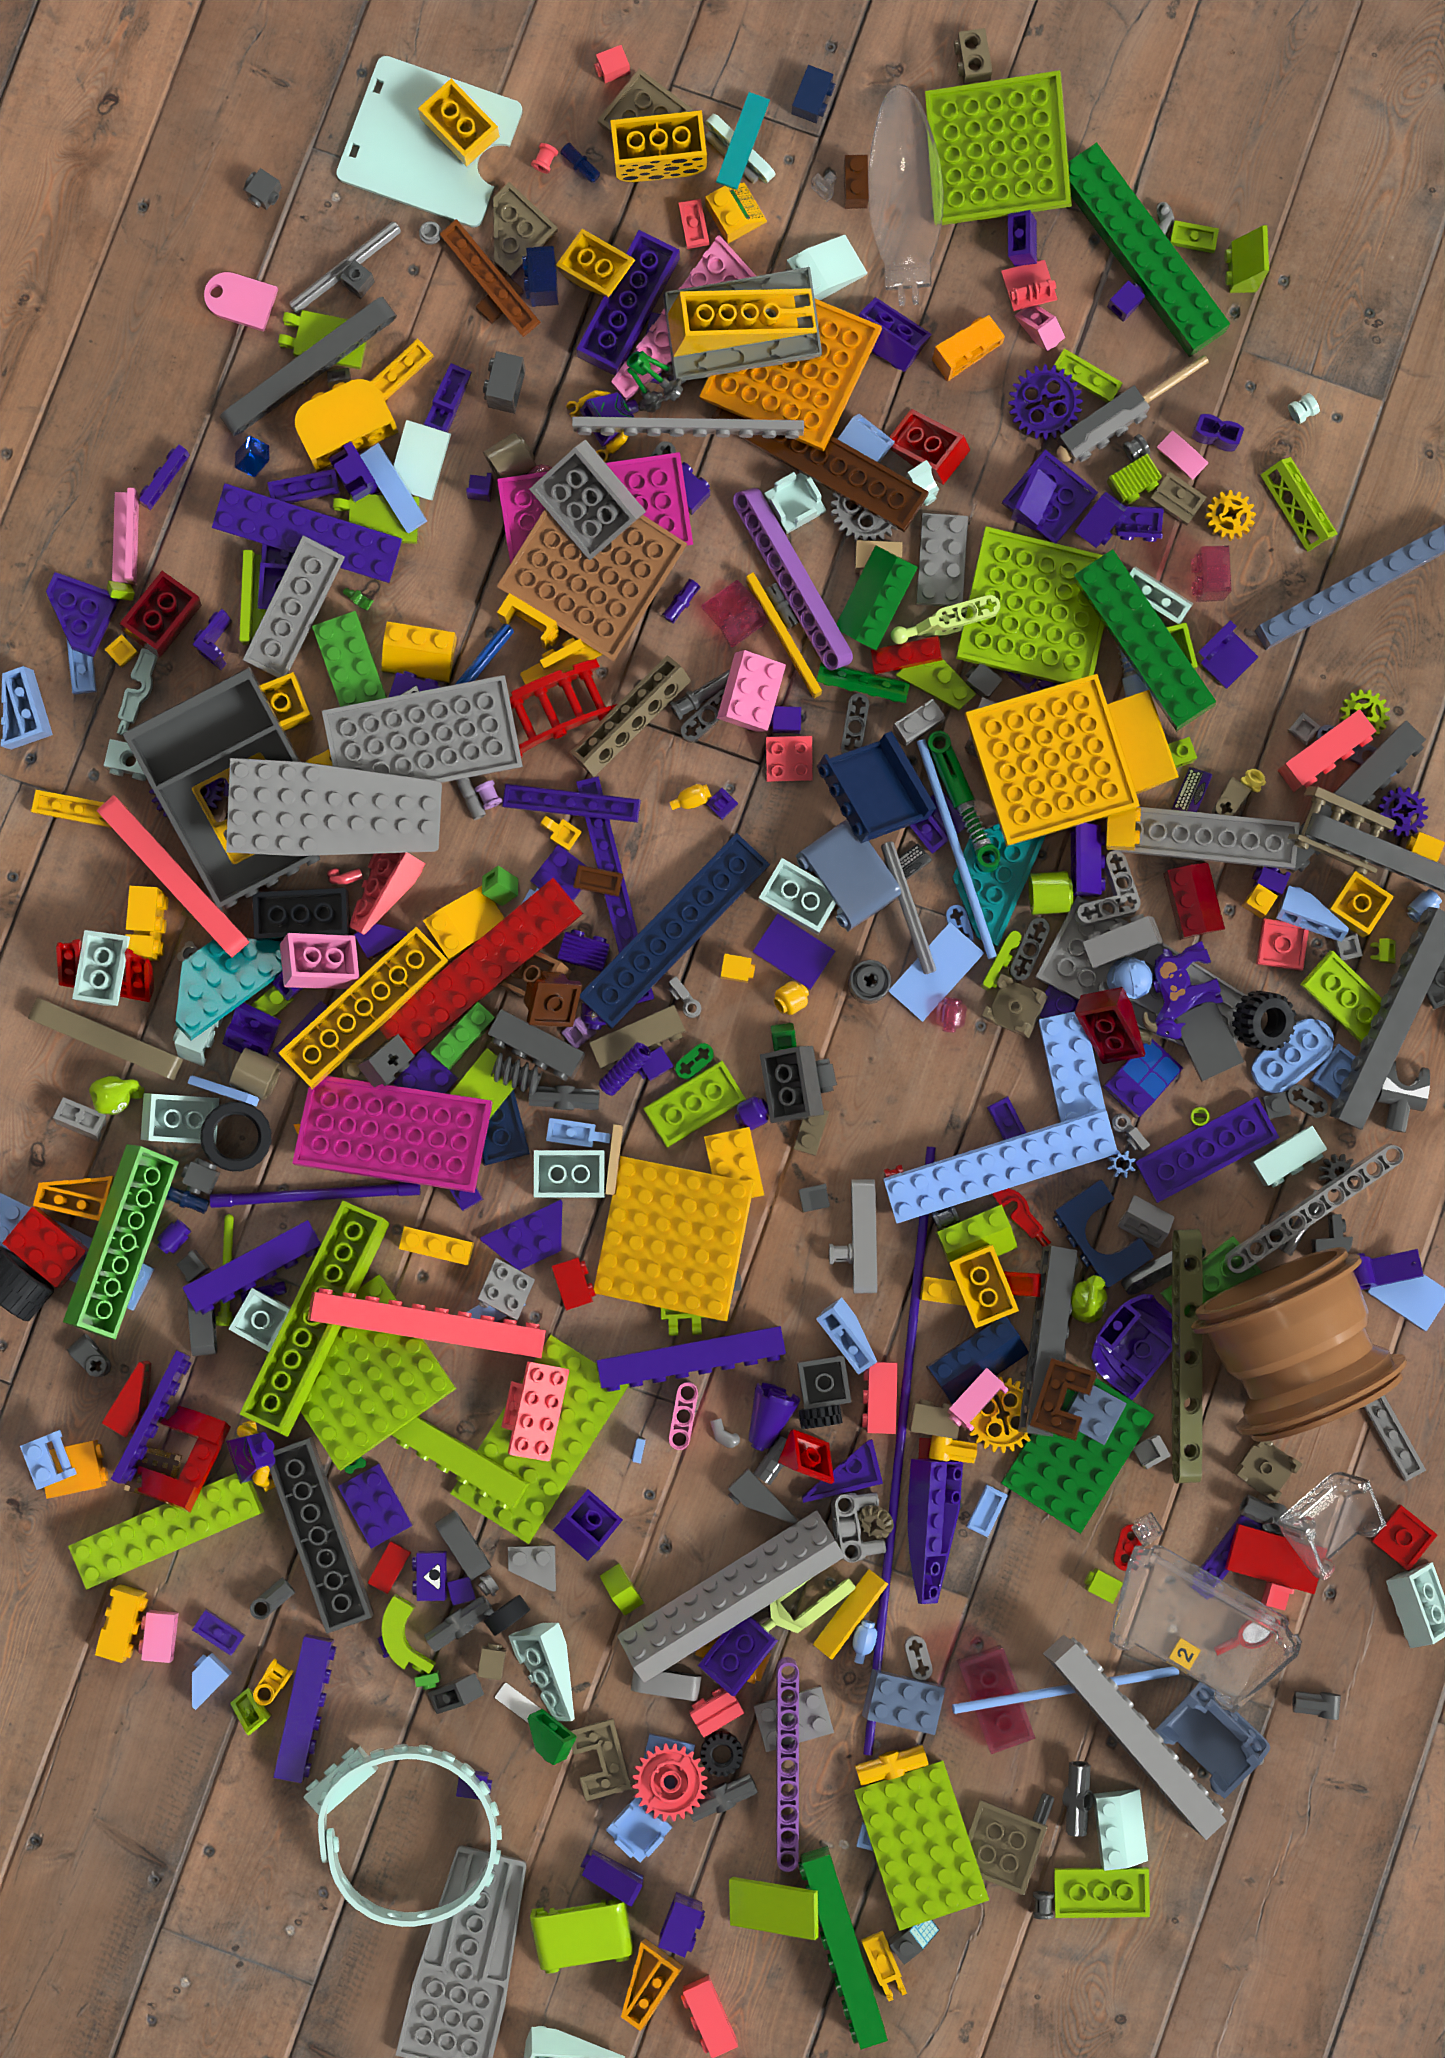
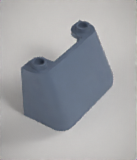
M847 819L796 855L799 867L804 871H814L838 905L839 909L837 910L836 920L847 932L891 904L901 894L899 884L869 841L860 843L857 836L853 834Z
M1199 1682L1155 1729L1163 1738V1743L1174 1745L1178 1742L1212 1775L1210 1777V1787L1224 1799L1263 1761L1270 1751L1268 1741L1205 1682Z

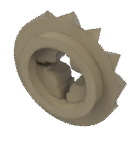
M865 1506L857 1515L861 1532H867L869 1538L871 1536H875L878 1540L881 1537L887 1538L893 1530L894 1523L892 1517L881 1507ZM877 1518V1526L874 1527L872 1521Z

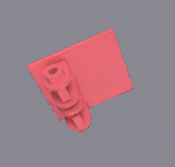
M1045 260L1037 261V264L1017 266L1001 271L1013 311L1057 300L1055 293L1056 283L1054 280H1051Z
M812 736L766 737L767 782L813 781Z

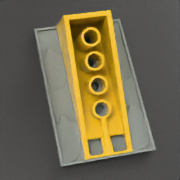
M810 267L674 290L663 294L674 380L681 378L684 381L710 377L711 375L739 372L746 369L782 365L788 362L810 360L822 355Z

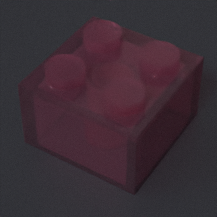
M1229 545L1202 546L1197 554H1195L1194 559H1191V572L1195 573V582H1192V594L1196 595V602L1224 601L1232 591Z

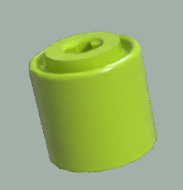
M1067 871L1029 874L1028 892L1032 915L1068 913L1070 911L1071 905H1073V885Z

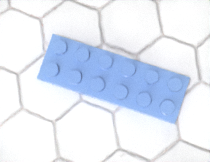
M1075 1011L1038 1019L1060 1122L1104 1109L1105 1104L1092 1044L1077 1019Z

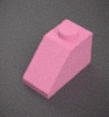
M1038 305L1024 308L1015 314V318L1033 341L1046 351L1057 346L1065 338L1057 318Z

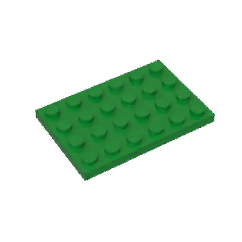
M1097 1378L1094 1386L1127 1403L1105 1445L1081 1432H1078L1076 1441L1053 1434V1437L1030 1434V1441H1026L1001 1481L1002 1485L1080 1534L1154 1414ZM1067 1389L1061 1411L1065 1412L1075 1391Z

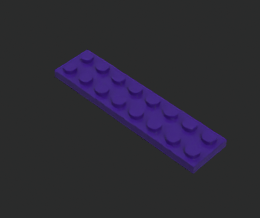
M224 483L212 524L213 529L293 554L304 535L345 556L340 567L341 569L389 584L403 540Z

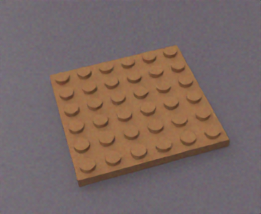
M545 508L497 587L555 620L559 627L614 661L684 551L687 543L642 515L594 558L589 560Z

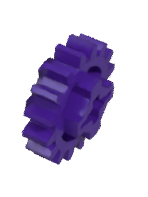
M1398 787L1395 793L1390 790L1387 792L1388 797L1383 796L1380 799L1384 804L1377 806V809L1382 811L1381 815L1396 821L1398 826L1395 825L1393 828L1395 837H1398L1401 832L1404 838L1408 837L1409 831L1414 835L1418 832L1417 828L1421 829L1424 827L1421 820L1428 819V816L1423 814L1428 807L1421 804L1425 801V798L1418 799L1419 792L1416 791L1411 794L1409 787L1404 792L1401 787ZM1395 799L1394 807L1388 810L1391 801ZM1401 809L1402 811H1406L1409 813L1403 815L1395 812ZM1417 815L1414 823L1410 826L1411 817Z

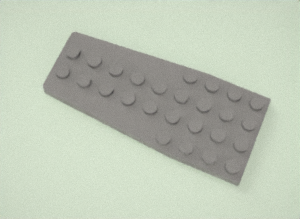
M230 758L226 852L288 856L435 852L439 848L442 784L437 780L307 762Z
M1079 896L1076 897L1035 976L1036 979L1053 986L1055 989L1078 1001L1083 994L1109 989L1107 974L1110 967L1116 962L1093 968L1083 942L1088 940L1087 936L1100 931L1101 934L1109 932L1108 927L1122 922L1123 926L1129 924V922L1119 918L1091 926L1079 925L1075 920V912L1082 904L1089 902ZM1102 909L1106 915H1112V913ZM1084 910L1081 915L1082 917L1086 916L1088 920L1092 914L1096 913V910L1092 913H1086ZM1162 943L1125 957H1135L1142 961L1144 960L1151 973L1154 974L1155 960L1163 954L1162 949H1169L1173 956L1180 953ZM1192 963L1186 969L1192 985L1202 984L1217 978L1221 989L1220 994L1223 999V1003H1218L1217 1006L1236 1044L1239 1036L1234 1034L1236 1028L1232 1026V1021H1235V1017L1232 1015L1233 1011L1236 1012L1237 1010L1236 1004L1242 1002L1241 998L1245 994L1198 964ZM1152 986L1150 993L1140 998H1129L1133 1006L1138 1028L1146 1029L1142 1021L1143 1013L1147 1012L1148 1019L1153 1023L1164 1005L1161 993L1156 994L1154 986ZM1162 1037L1166 1040H1169L1173 1043H1176L1184 1047L1181 1039L1175 1040L1171 1038Z
M463 1845L457 1848L438 1907L455 1901L475 1885L487 1865L490 1852ZM500 1854L499 1864H494L491 1872L495 1874L489 1887L484 1886L480 1892L481 1897L474 1905H468L447 1919L432 1923L412 1984L396 2056L404 2058H493L506 2004L527 1863L524 1860Z

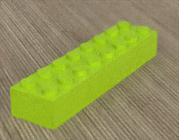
M234 1473L202 1487L190 1513L165 1503L68 1547L87 1590L265 1511L253 1482L248 1481L240 1484L237 1473Z

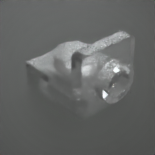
M1152 1512L1137 1518L1134 1521L1135 1524L1131 1527L1143 1547L1150 1545L1164 1533Z

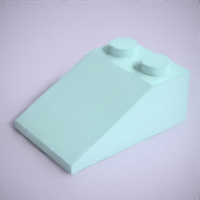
M846 235L807 248L787 259L786 263L787 271L810 267L814 298L817 300H822L867 275L866 269Z
M144 1093L141 1140L201 1144L202 1124L208 1114L219 1106V1098ZM216 1126V1128H215V1130H214V1143H215V1144H216V1139H217V1126Z

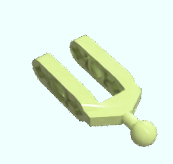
M987 595L941 608L934 615L914 627L907 629L902 626L895 627L891 631V639L896 644H903L908 640V637L915 635H934L945 638L962 632L964 625L996 616L1000 609V602L995 596ZM987 601L990 604H995L992 612H989V609H983L980 612L981 615L978 616V608L975 604H979V608L984 607ZM965 607L973 610L974 615L972 618L966 619L962 616L966 614L967 608Z
M849 1578L845 1579L793 1619L781 1601L806 1583L804 1582L771 1603V1618L763 1624H759L767 1631H770L777 1625L799 1633L849 1595L856 1586Z

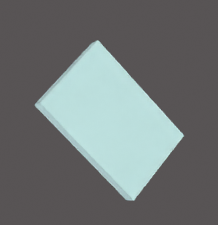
M406 420L394 468L411 494L433 500L451 433Z

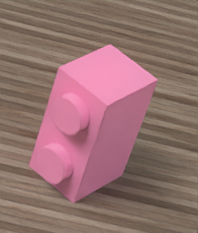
M150 1610L146 1613V1616L142 1617L141 1630H144V1640L141 1639L139 1643V1654H142L141 1660L170 1663L174 1660L179 1613Z

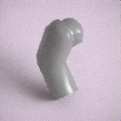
M1160 202L1156 207L1160 220L1159 227L1166 235L1175 219L1170 205L1166 202Z

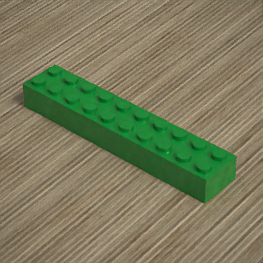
M1096 142L1070 160L1068 166L1072 199L1133 282L1142 288L1147 301L1189 358L1224 334L1231 323Z

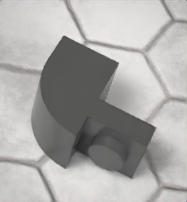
M1342 1214L1327 1215L1329 1238L1311 1239L1312 1253L1336 1247H1344L1348 1253L1352 1246L1353 1237H1343V1233L1346 1232L1345 1219H1342Z

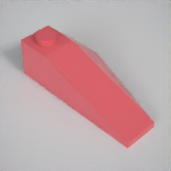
M407 852L373 854L368 866L371 869L369 878L363 881L362 888L365 890L362 898L356 903L349 927L365 935L415 884L417 878L422 873L425 863Z

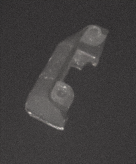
M1335 1472L1327 1476L1278 1520L1280 1530L1313 1576L1322 1580L1330 1577L1335 1571V1565L1330 1558L1357 1534L1373 1537L1386 1526L1369 1480L1344 1472Z

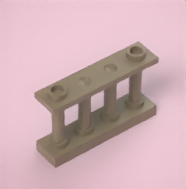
M1308 786L1304 795L1312 798L1311 802L1313 804L1301 835L1289 834L1288 839L1295 841L1294 845L1301 849L1308 850L1309 847L1354 867L1353 871L1361 875L1376 873L1378 869L1368 865L1367 861L1362 859L1356 860L1345 852H1338L1329 848L1328 845L1315 842L1306 837L1305 832L1312 813L1319 814L1321 807L1326 804L1332 807L1330 818L1339 821L1341 815L1346 813L1351 816V827L1359 829L1360 824L1364 822L1371 824L1369 827L1371 828L1370 835L1377 838L1383 830H1393L1396 821L1320 787Z

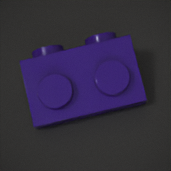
M1124 505L1128 508L1124 513L1127 517L1119 527L1115 526V533L1117 536H1120L1121 540H1134V537H1143V541L1156 542L1157 538L1162 539L1163 507Z

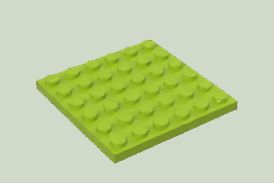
M1060 70L925 91L936 226L1008 216L1010 213L1027 210L1038 212L1072 207Z
M986 526L983 532L969 600L993 595L998 598L1000 609L997 615L992 618L962 627L956 659L983 664L988 667L1058 684L1094 675L1104 624L1075 583L1074 574L1103 555ZM989 601L982 608H979V604H975L978 608V616L981 615V610L989 609V612H992L993 607H995V604H990ZM967 607L965 618L970 619L974 613L971 608Z
M380 1274L360 1287L356 1295V1299L365 1300L366 1296L380 1298L379 1303L388 1304L389 1300L398 1301ZM341 1326L303 1404L301 1413L338 1470L341 1471L457 1388L424 1339Z

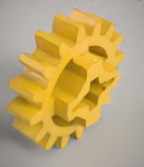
M1229 490L1227 496L1220 492L1218 495L1219 499L1213 497L1211 500L1212 504H1209L1206 508L1210 512L1205 515V519H1210L1207 528L1213 527L1212 534L1220 533L1221 540L1225 536H1228L1229 541H1232L1234 536L1239 540L1242 538V532L1247 535L1250 531L1248 527H1252L1255 523L1251 519L1256 516V513L1250 511L1254 504L1248 505L1246 503L1249 499L1248 496L1244 499L1240 498L1241 492H1238L1236 496L1233 495L1232 490ZM1220 505L1221 514L1216 516L1217 507ZM1227 513H1229L1230 515H1232V514L1235 515V517H1234L1233 519H1232V517H1225V516H1226ZM1245 515L1244 524L1241 526L1240 518Z

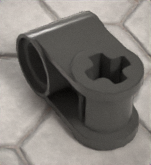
M84 1333L67 1349L71 1357L89 1375L102 1377L110 1372V1360L87 1334ZM95 1362H102L100 1365L102 1370H95L97 1367Z

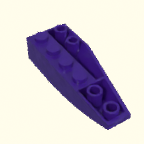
M911 1459L908 1492V1542L918 1604H935L939 1600L960 1510L963 1462Z

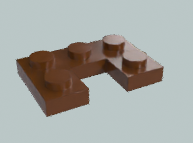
M1051 1358L1030 1427L1076 1441L1083 1418L1061 1411L1067 1389L1090 1396L1097 1372Z

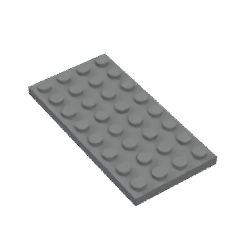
M505 675L322 711L332 765L336 767L437 780L440 783L523 767Z

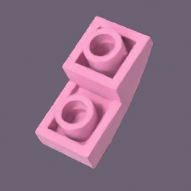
M1173 430L1157 446V449L1192 480L1208 464L1193 447Z

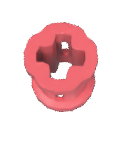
M540 143V151L536 159L532 160L531 166L542 173L548 174L551 170L550 164L554 156L558 155V150L549 144Z

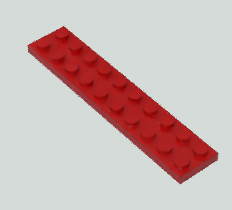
M552 878L417 991L379 1030L387 1039L399 1034L412 1053L416 1055L584 913L556 879Z

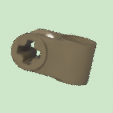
M1231 777L1213 807L1212 814L1233 816L1250 793L1251 788ZM1223 807L1227 808L1225 814L1221 813Z

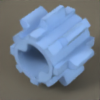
M1118 1151L1114 1158H1107L1111 1162V1166H1108L1107 1170L1113 1169V1177H1117L1121 1173L1124 1178H1127V1171H1135L1131 1166V1162H1134L1136 1159L1128 1157L1129 1151H1125L1123 1155ZM1118 1158L1121 1161H1126L1127 1165L1124 1170L1121 1167L1117 1168L1116 1161Z

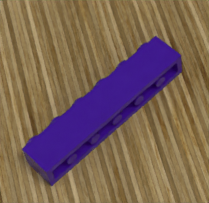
M307 1220L182 1287L195 1313L201 1312L204 1315L215 1308L213 1304L221 1300L224 1304L235 1298L234 1293L243 1289L246 1292L257 1286L255 1282L261 1278L267 1281L277 1275L276 1270L285 1267L287 1270L298 1264L297 1259L305 1255L306 1258L317 1254V1248L321 1246V1243L310 1222Z
M306 1634L303 1638L273 1778L302 1783L305 1777L309 1778L312 1766L311 1763H308L309 1755L314 1754L317 1740L313 1739L315 1730L319 1731L322 1719L321 1716H318L320 1707H324L327 1693H323L325 1683L329 1684L332 1670L328 1669L330 1660L334 1661L337 1649L336 1646H333L334 1639Z

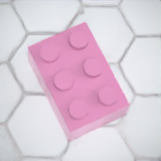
M746 650L736 652L717 719L755 732L768 731L786 664Z
M287 933L280 943L284 987L349 989L359 979L355 936Z

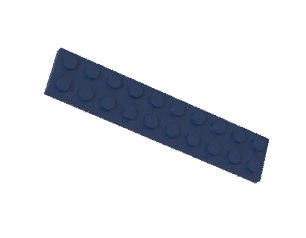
M736 833L583 990L579 999L612 1029L770 864Z

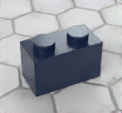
M808 65L792 104L791 114L817 124L819 116L823 117L828 105L825 103L827 96H832L836 85L833 83V74Z

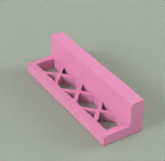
M127 488V492H115L112 581L137 585L139 494L135 488Z

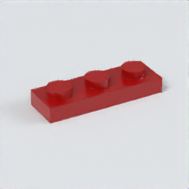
M938 636L871 650L875 674L943 660Z

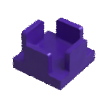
M351 441L343 445L344 449L329 458L354 502L369 494L375 495L380 492L375 479Z

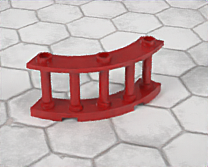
M597 659L575 664L572 666L573 670L564 673L558 670L511 692L512 696L509 697L511 708L515 709L528 737L527 741L519 744L521 758L523 757L522 753L552 737L558 739L567 734L566 731L598 719L601 721L617 705L605 707L594 683L592 672L600 667ZM580 678L581 681H584L597 710L584 714L570 684L572 680ZM558 685L563 688L576 717L560 724L546 694L548 689ZM534 695L536 698H539L552 727L536 735L523 706L524 700Z

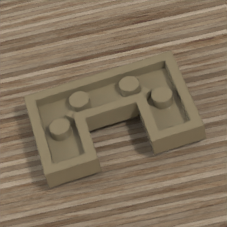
M614 1718L570 1730L577 1736L572 1746L573 1754L576 1755L597 1749L602 1771L580 1776L586 1801L632 1789Z

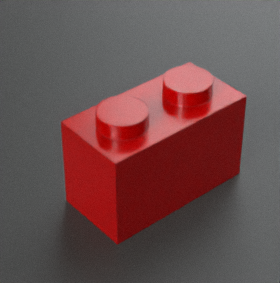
M578 1257L552 1266L566 1311L593 1302L592 1297L596 1296L593 1284H588L585 1277L586 1274H589L585 1260L580 1262Z

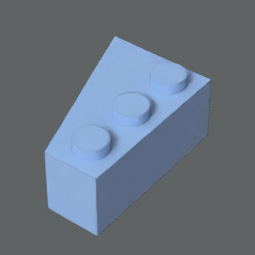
M22 666L2 673L1 703H3V717H1V725H3V737L1 739V747L12 750L52 736L53 733L34 670Z

